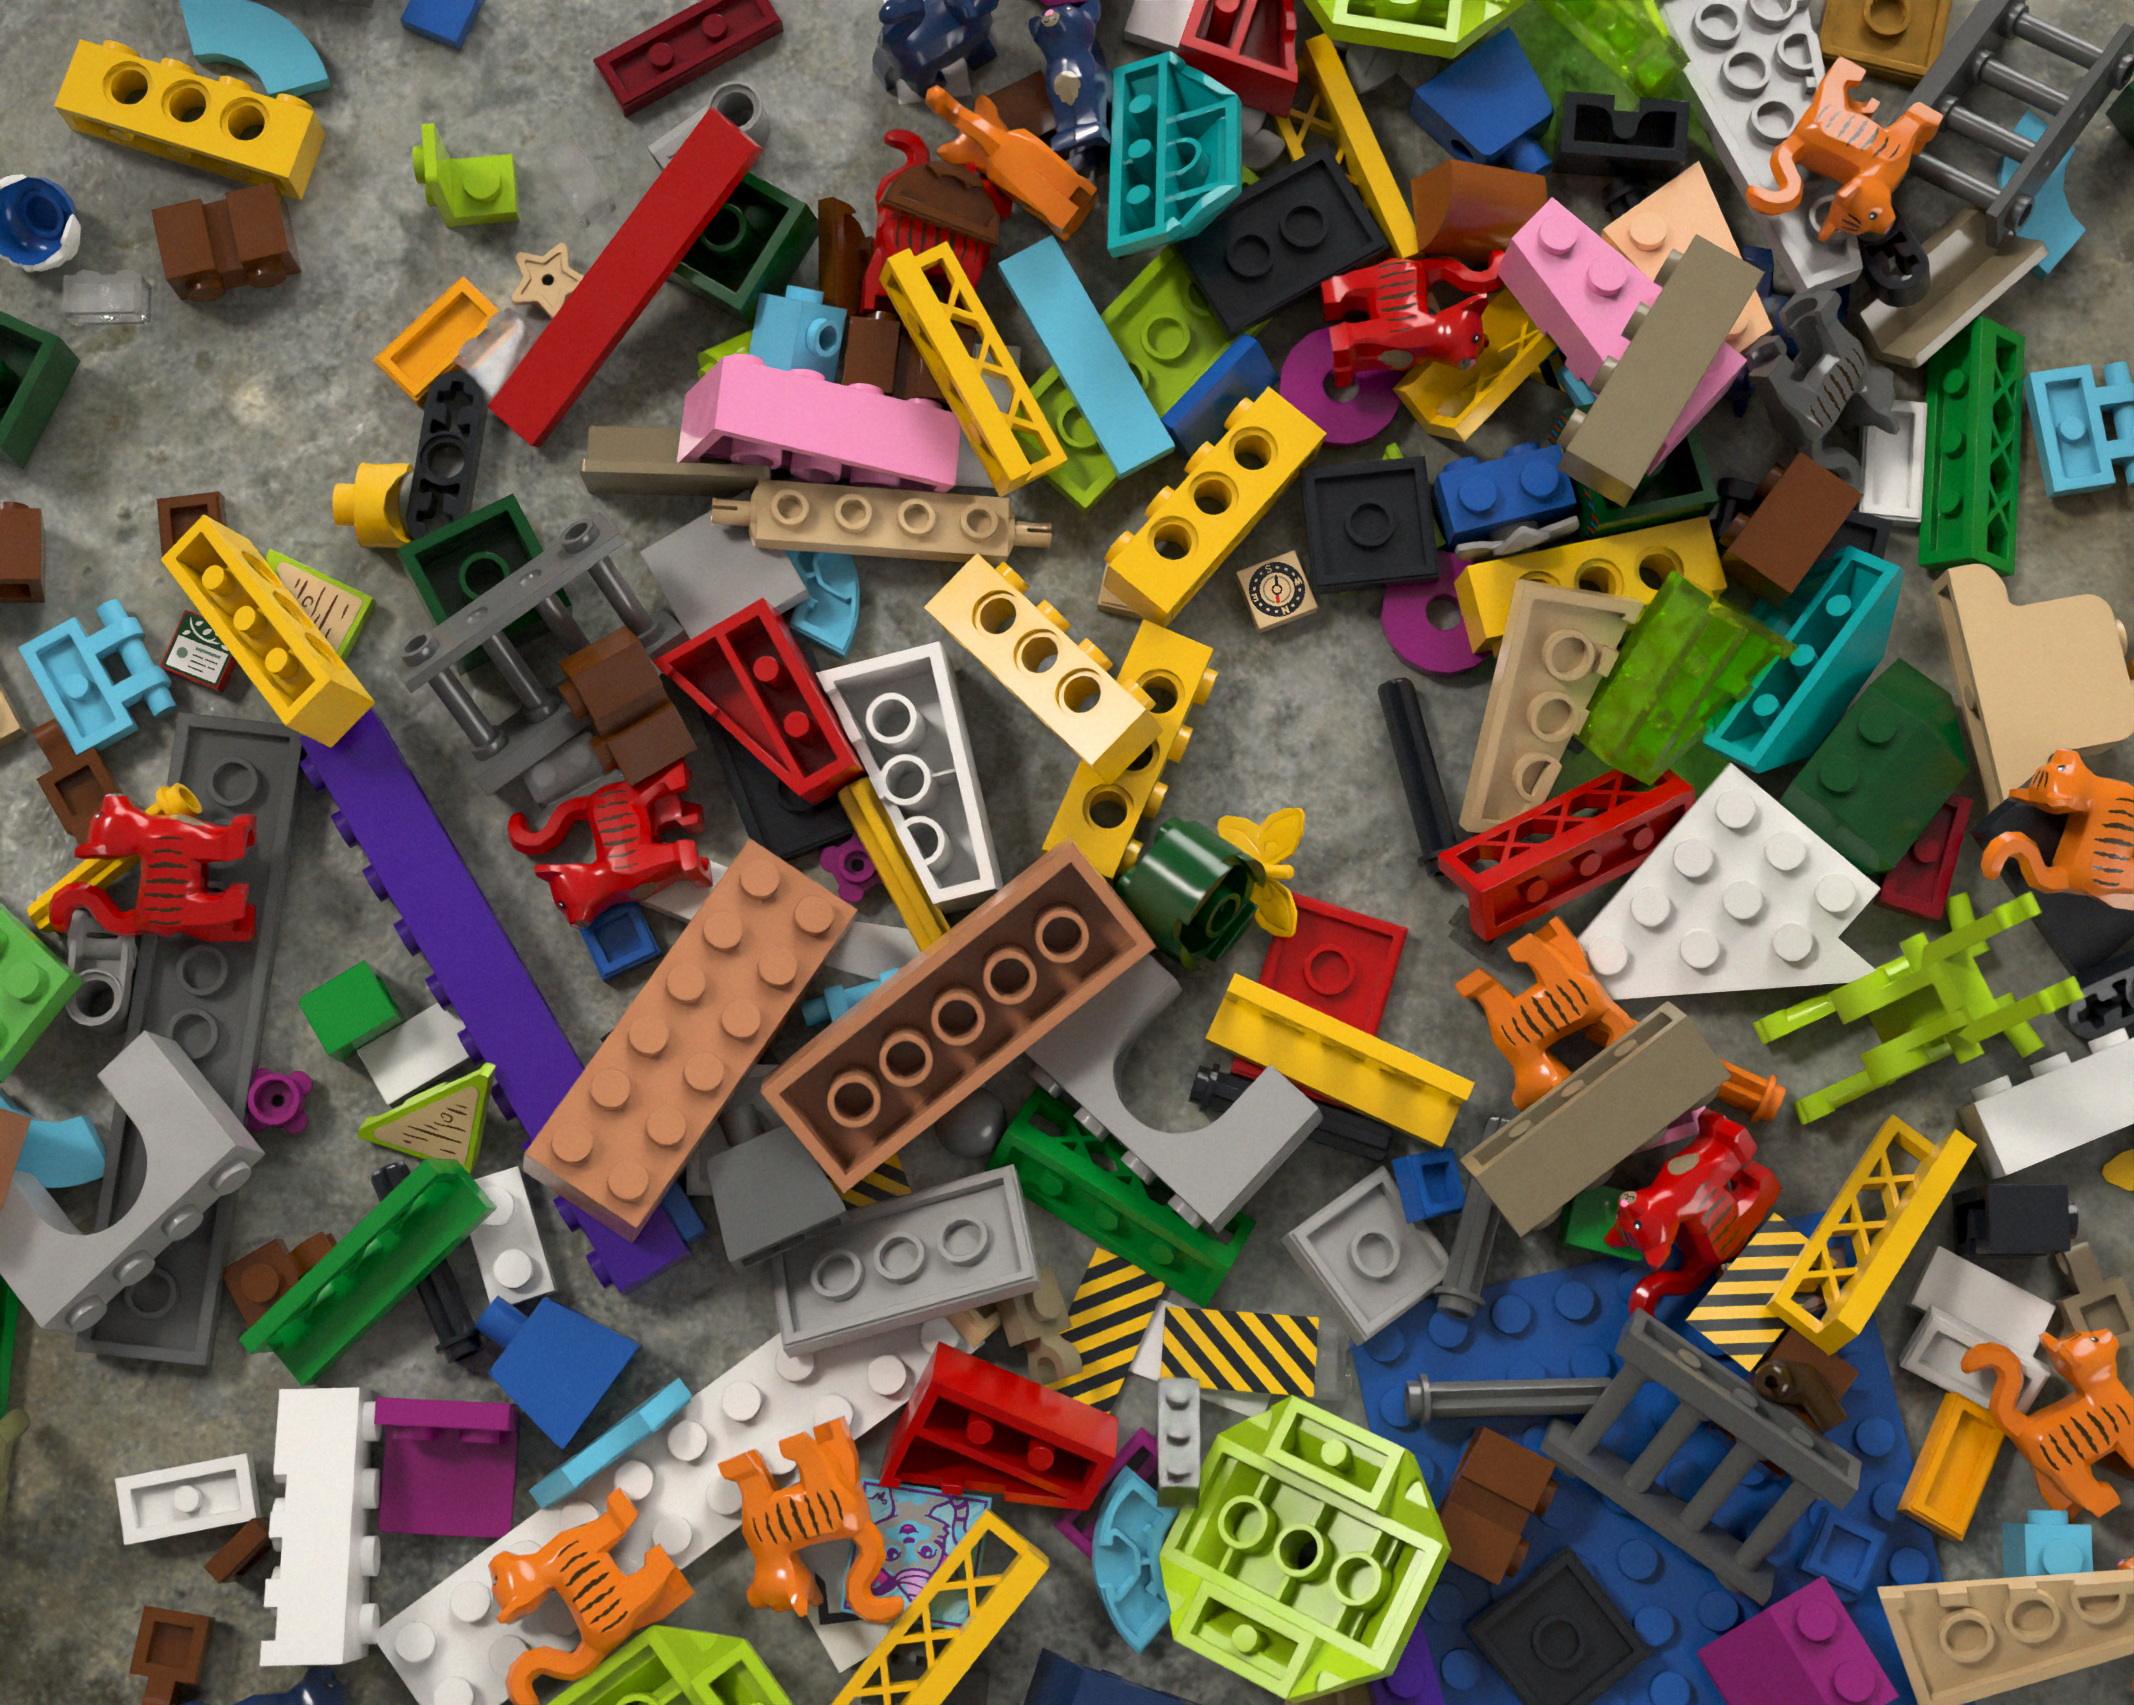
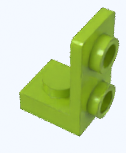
M435 123L421 124L423 145L413 146L412 150L414 173L417 183L424 184L428 206H437L446 227L520 221L516 162L513 154L450 159Z

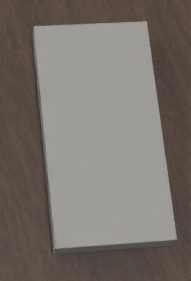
M1014 1164L847 1210L852 1223L769 1259L783 1350L789 1358L1043 1289L1020 1177Z

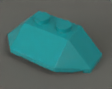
M1171 51L1113 69L1107 250L1112 258L1143 252L1197 236L1242 194V102L1236 93L1204 72L1186 65L1184 59Z
M1848 545L1834 552L1833 558L1813 564L1779 611L1759 598L1697 682L1703 726L1702 737L1706 749L1757 774L1811 756L1884 657L1904 573L1902 568Z

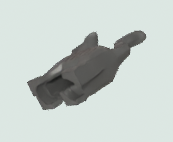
M1817 290L1815 293H1795L1780 310L1779 316L1783 328L1796 343L1800 351L1792 362L1786 355L1787 346L1779 335L1760 336L1745 353L1747 368L1750 371L1748 377L1766 407L1770 425L1792 445L1796 455L1801 451L1828 471H1835L1837 477L1860 491L1862 486V470L1857 459L1839 446L1822 449V438L1831 430L1836 421H1838L1842 431H1850L1855 425L1876 426L1889 434L1896 435L1900 431V427L1891 411L1896 397L1893 388L1895 375L1888 368L1882 366L1874 368L1870 366L1865 357L1861 342L1841 325L1837 318V311L1842 300L1837 291Z

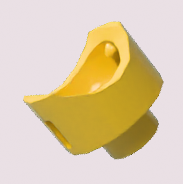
M361 463L358 466L355 484L336 483L334 487L332 507L335 525L355 526L356 538L359 546L362 548H400L415 541L401 519L399 505L402 485L407 476L414 471L413 465L409 463Z

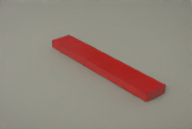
M710 107L487 407L529 445L541 447L764 149L719 110Z

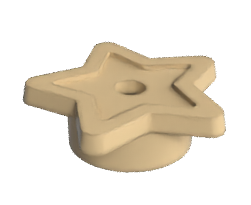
M559 243L544 256L519 252L516 255V262L523 278L513 292L511 301L514 305L534 304L553 319L584 277L570 268L568 246L564 243ZM546 276L554 278V282L549 286L543 284V279Z

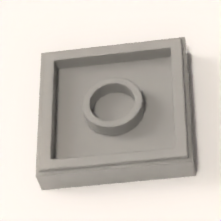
M747 489L730 500L750 501L752 494ZM711 511L640 551L690 639L761 598H765L782 614L811 597L784 549L754 548L749 535V527L711 525Z
M1383 1165L1280 1239L1357 1347L1433 1292L1435 1287L1441 1286L1450 1258L1424 1221L1407 1224L1398 1185Z

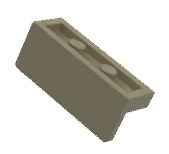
M1969 203L1921 244L1929 259L1931 281L1930 289L1921 301L1908 307H1891L1879 301L1870 288L1848 307L1846 311L1872 358L1910 368H1917L2045 258L2049 251L2043 241L2015 236L2012 230L1997 250L1986 245V211ZM1897 266L1890 271V276L1897 274L1902 280L1912 277V275L1905 276L1902 274Z
M589 425L587 459L580 460V475L588 493L735 497L747 489L752 494L758 479L776 480V469L771 470L770 466L731 464V461L708 457H701L700 463L677 462L681 428Z

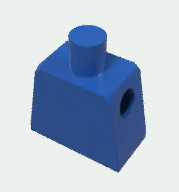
M1509 26L1414 91L1408 115L1455 160L1493 167H1500L1506 162L1511 170L1542 176L1554 165L1553 161L1537 142L1547 133L1555 113L1554 108L1519 41Z
M498 1295L474 1326V1328L505 1349L488 1374L538 1427L562 1449H565L642 1346L635 1339L550 1297H544L528 1317Z

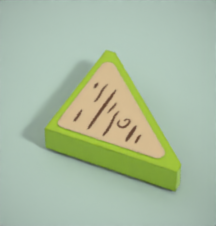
M270 548L265 556L267 563L345 663L377 602L373 597Z
M485 1063L479 1070L451 1083L443 1082L406 1099L403 1105L386 1113L367 1117L358 1129L357 1138L422 1159H457L470 1174L478 1162L496 1065Z

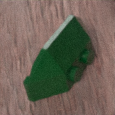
M1898 658L1867 687L1795 777L1778 803L1865 876L1892 872L1970 772L1951 694L1901 658Z

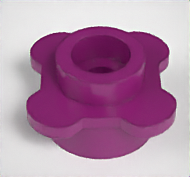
M856 831L853 832L851 840L841 846H829L823 850L820 857L821 867L824 871L833 874L839 884V897L845 902L858 903L863 899L865 893L874 890L879 884L884 885ZM855 860H861L864 863V868L861 871H854L852 869V863Z
M268 1068L257 1069L254 1083L248 1093L247 1101L250 1112L247 1126L256 1132H261L267 1127L283 1128L291 1135L304 1131L309 1123V1118L304 1112L306 1096L313 1089V1082L310 1076L303 1071H294L290 1075L273 1073ZM277 1095H282L284 1098V1104L281 1107L273 1105V1099Z

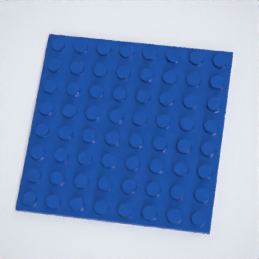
M1827 1210L1785 1219V1221L1809 1239ZM1845 1214L1839 1224L1847 1223ZM1758 1225L1754 1229V1231L1748 1237L1741 1252L1754 1238L1758 1231L1763 1227V1225ZM1851 1236L1830 1237L1826 1242L1827 1247L1843 1246L1846 1268L1855 1267L1857 1259ZM1677 1244L1671 1246L1667 1260L1658 1271H1678L1680 1269L1683 1255ZM1644 1254L1643 1258L1637 1262L1617 1257L1484 1286L1480 1297L1486 1301L1485 1307L1481 1311H1476L1473 1321L1458 1320L1439 1313L1436 1310L1438 1300L1431 1298L1419 1301L1358 1347L1347 1333L1369 1431L1407 1449L1415 1455L1435 1509H1437L1476 1427H1486L1549 1459L1548 1455L1540 1450L1549 1422L1555 1415L1430 1418L1428 1427H1420L1418 1420L1407 1421L1404 1409L1405 1381L1417 1380L1418 1374L1423 1373L1427 1374L1429 1382L1594 1377L1614 1379L1625 1365L1622 1357L1615 1353V1349L1623 1325L1630 1318L1628 1301L1631 1291L1640 1279L1656 1272V1270L1649 1266ZM1737 1257L1727 1262L1726 1264L1733 1263ZM1716 1270L1688 1295L1673 1297L1662 1295L1658 1298L1654 1307L1655 1319L1745 1380L1750 1372L1686 1321L1718 1280L1714 1274ZM1840 1281L1839 1290L1841 1289L1845 1281ZM1827 1306L1815 1316L1816 1319L1821 1321L1827 1311ZM1874 1311L1860 1334L1835 1352V1354L1860 1373L1839 1401L1849 1419L1823 1434L1862 1462L1858 1491L1842 1510L1826 1499H1815L1766 1559L1776 1566L1771 1597L1764 1606L1748 1595L1741 1596L1729 1591L1718 1581L1714 1571L1581 1478H1570L1561 1473L1557 1468H1554L1550 1478L1558 1482L1556 1493L1543 1517L1540 1518L1532 1513L1528 1517L1520 1536H1522V1539L1530 1542L1525 1559L1514 1578L1504 1575L1498 1586L1488 1583L1446 1561L1420 1615L1445 1705H1522L1464 1631L1463 1627L1564 1545H1568L1652 1651L1650 1656L1590 1705H1726L1695 1652L1818 1579V1577L1796 1567L1821 1506L1833 1509L1888 1535L1863 1597L1850 1593L1831 1583L1829 1584L1899 1697L1886 1705H1918L1877 1587L1944 1582L1931 1530L1896 1510L1914 1465ZM1646 1381L1599 1443L1633 1465L1681 1404L1678 1396L1657 1381ZM1586 1414L1560 1415L1577 1427ZM1702 1420L1655 1480L1656 1483L1686 1504L1691 1501L1730 1452V1449L1705 1431L1711 1421ZM1752 1467L1711 1518V1521L1744 1543L1792 1484L1791 1475L1787 1473L1783 1479H1767ZM1972 1701V1702L1965 1703V1704H1962V1705H1976V1704H1975V1701Z

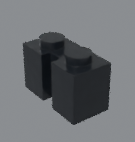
M1565 91L1556 112L1553 149L1554 165L1552 166V172L1616 178L1635 173L1636 177L1641 180L1670 182L1678 176L1686 161L1690 101L1640 97L1634 111L1631 112L1614 110L1615 95Z
M1985 1184L1952 1194L1955 1254L1964 1259H2033L2047 1256V1254L2071 1251L2070 1240L2075 1239L2078 1232V1210L2074 1200H2068L2067 1184Z

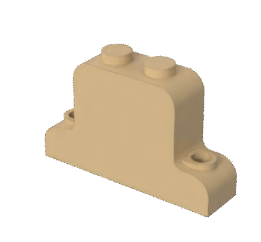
M1983 564L1949 568L1932 584L1987 815L2009 797L2010 789H2018L2035 774L2037 768L2047 764L2057 749L2074 750L2079 753L2080 757L2101 754L2122 742L2134 732V680L2129 679L2124 659L2128 649L2127 634L2122 622L2119 619H2114L2113 611L2105 600L2096 595L2083 594L2016 606L2009 602L2007 590L2002 579L1993 569Z

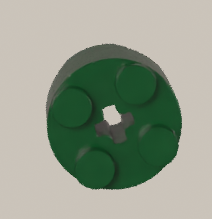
M1175 816L1169 818L1160 826L1155 835L1152 848L1144 856L1138 867L1128 869L1121 876L1115 892L1151 936L1156 949L1187 970L1197 971L1201 970L1197 961L1207 957L1214 963L1217 962L1235 946L1245 933L1258 909V905L1249 900L1254 884L1256 883L1264 888L1266 873L1261 862L1197 821L1184 822Z

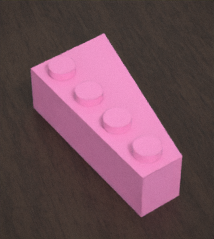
M1553 197L1514 235L1497 270V274L1544 336L1550 335L1567 357L1564 364L1578 382L1584 380L1588 387H1590L1608 355L1620 361L1631 342L1622 337L1621 334L1639 303L1642 301L1652 307L1662 291L1661 287L1654 284L1649 277ZM1725 341L1646 471L1648 476L1726 394L1747 362L1746 358Z
M732 354L728 357L723 356L686 393L677 462L700 463L701 457L728 460L731 461V464L770 466L771 470L777 468L789 469L790 474L794 477V482L832 484L838 482L840 477L850 479L849 486L946 493L955 486L961 426L953 412L942 410V405L931 399L912 398L905 401L885 396L884 391L874 385L857 383L844 386L825 381L824 375L814 370L792 369L784 371L765 366L764 360L753 355Z

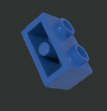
M1528 442L1506 450L1503 453L1504 458L1481 463L1479 457H1466L1443 467L1444 472L1437 475L1430 492V499L1438 528L1446 542L1445 552L1455 551L1456 546L1459 544L1479 541L1491 542L1489 535L1492 532L1511 524L1536 521L1541 529L1569 518L1577 501L1569 476L1557 469L1563 457L1560 445L1541 448L1539 442Z

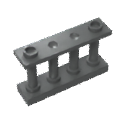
M1980 0L1887 127L1895 123L1913 104L1919 101L1944 115L1938 129L1939 132L1945 133L1950 129L2021 165L2001 190L1927 154V145L1930 143L1927 142L1918 156L1911 154L1909 167L1904 178L1910 180L1916 176L1985 210L1986 245L1997 250L2011 230L2017 233L2024 227L2034 209V197L2113 89L2121 91L2131 79L2134 73V27L2123 23L2107 47L2102 48L2029 14V7L2025 5V0ZM2017 36L2089 71L2072 95H2069L1996 61V51L2005 39L2011 41ZM1985 83L2055 118L2040 139L2034 142L1961 107V99L1971 85L1978 87Z
M598 513L591 519H582L571 524L563 531L557 543L433 630L422 631L410 637L403 643L399 653L388 660L410 693H413L428 682L471 740L469 746L458 753V756L487 797L591 724L587 716L577 721L564 701L558 687L568 682L567 679L564 678L552 688L544 689L502 629L532 608H535L568 656L590 645L591 643L555 593L587 570L624 625L640 640L651 662L690 640L685 630L665 608L655 615H648L608 556L625 544V541L601 513ZM479 645H482L523 702L521 710L499 725L492 726L449 668ZM653 664L658 675L663 673L655 664Z
M1637 1307L1623 1325L1615 1349V1353L1622 1357L1625 1365L1577 1427L1561 1415H1555L1549 1422L1540 1450L1548 1455L1549 1460L1556 1463L1555 1468L1570 1478H1581L1714 1571L1718 1581L1729 1591L1741 1596L1748 1595L1764 1606L1771 1597L1776 1566L1766 1560L1767 1557L1815 1499H1826L1842 1510L1858 1491L1862 1462L1778 1403L1763 1398L1756 1391L1755 1387L1650 1314ZM1657 1381L1676 1394L1681 1404L1633 1465H1631L1599 1442L1645 1382ZM1702 1420H1713L1732 1433L1737 1443L1691 1501L1686 1504L1656 1483L1655 1480ZM1769 1459L1789 1473L1793 1482L1745 1542L1742 1543L1713 1523L1711 1518L1758 1460L1766 1461Z

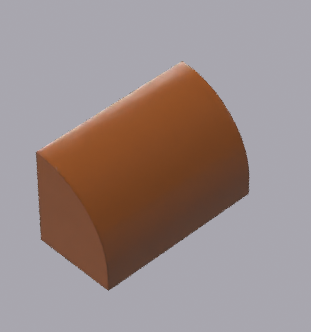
M1449 159L1410 181L1418 252L1488 263L1492 250L1500 249L1505 253L1514 235L1547 203L1545 176Z

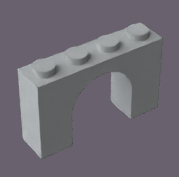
M1146 954L1024 1051L1025 1054L1035 1063L1027 1073L1054 1099L1064 1090L1075 1100L1081 1108L1073 1116L1100 1142L1109 1134L1117 1139L1128 1150L1120 1160L1146 1185L1149 1186L1157 1177L1174 1192L1175 1195L1167 1204L1191 1227L1196 1230L1205 1221L1214 1231L1219 1233L1324 1118L1320 1109L1270 1064L1219 1119L1202 1129L1188 1133H1166L1149 1128L1135 1119L1127 1108L1122 1091V1073L1126 1058L1142 1034L1183 992L1176 978L1152 956Z
M145 1030L97 1075L134 1122L146 1148L147 1172L145 1182L137 1201L130 1211L113 1226L101 1232L85 1235L72 1224L33 1174L14 1170L0 1213V1274L42 1329L75 1334L97 1323L107 1311L106 1304L124 1287L133 1285L147 1276L155 1266L154 1259L170 1243L191 1234L201 1224L203 1220L202 1213L220 1196L230 1194L240 1188L250 1177V1168L265 1155V1152L178 1043Z

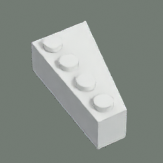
M938 641L817 672L816 675L829 696L850 742L854 745L869 775V779L879 799L885 806L932 903L945 915L982 905L1004 886L950 655Z
M279 1389L273 1475L277 1484H286L285 1497L275 1499L273 1510L270 1514L269 1538L272 1540L275 1552H281V1565L274 1567L271 1579H266L264 1608L266 1610L271 1609L272 1618L277 1622L275 1641H261L260 1666L344 1664L368 1657L369 1644H377L380 1614L378 1604L369 1603L370 1576H377L379 1573L381 1549L379 1537L377 1535L370 1536V1509L379 1508L381 1474L379 1468H371V1441L380 1440L382 1425L374 1424L376 1401H372V1389Z

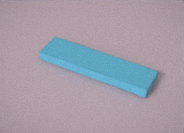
M1051 235L999 262L998 271L1119 481L1174 452V442L1054 236Z

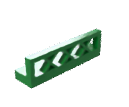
M1984 316L1973 319L1928 359L1927 420L1918 566L1933 572L1971 564H1983L1993 569L1999 577L2014 575L2025 337ZM1996 346L2001 348L2000 370L1995 361ZM1993 407L1998 416V431L1993 422ZM1990 466L1996 477L1995 491L1990 482ZM1988 527L1993 537L1992 553L1987 551Z
M1036 1087L1005 1131L984 1172L1014 1164L1019 1173L1024 1197L1205 1308L1228 1273L1257 1222L1238 1211L1224 1226L1225 1230L1233 1234L1228 1246L1205 1233L1201 1225L1195 1230L1169 1205L1162 1206L1147 1196L1144 1187L1156 1186L1169 1194L1170 1198L1175 1193L1157 1177L1148 1186L1120 1160L1128 1150L1117 1139L1109 1134L1100 1142L1073 1116L1077 1112L1075 1109L1057 1098L1054 1099L1049 1093ZM1035 1113H1038L1059 1126L1063 1137H1050L1029 1124ZM1101 1152L1114 1160L1118 1171L1103 1170L1092 1163L1089 1153Z
M425 1159L239 1338V1341L250 1354L274 1352L301 1386L314 1385L497 1209L496 1205L457 1159Z

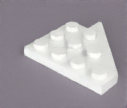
M1729 763L1585 928L1577 940L1584 949L1592 973L1612 1000L1850 983L1876 971V969L1838 937L1881 888L1736 766Z

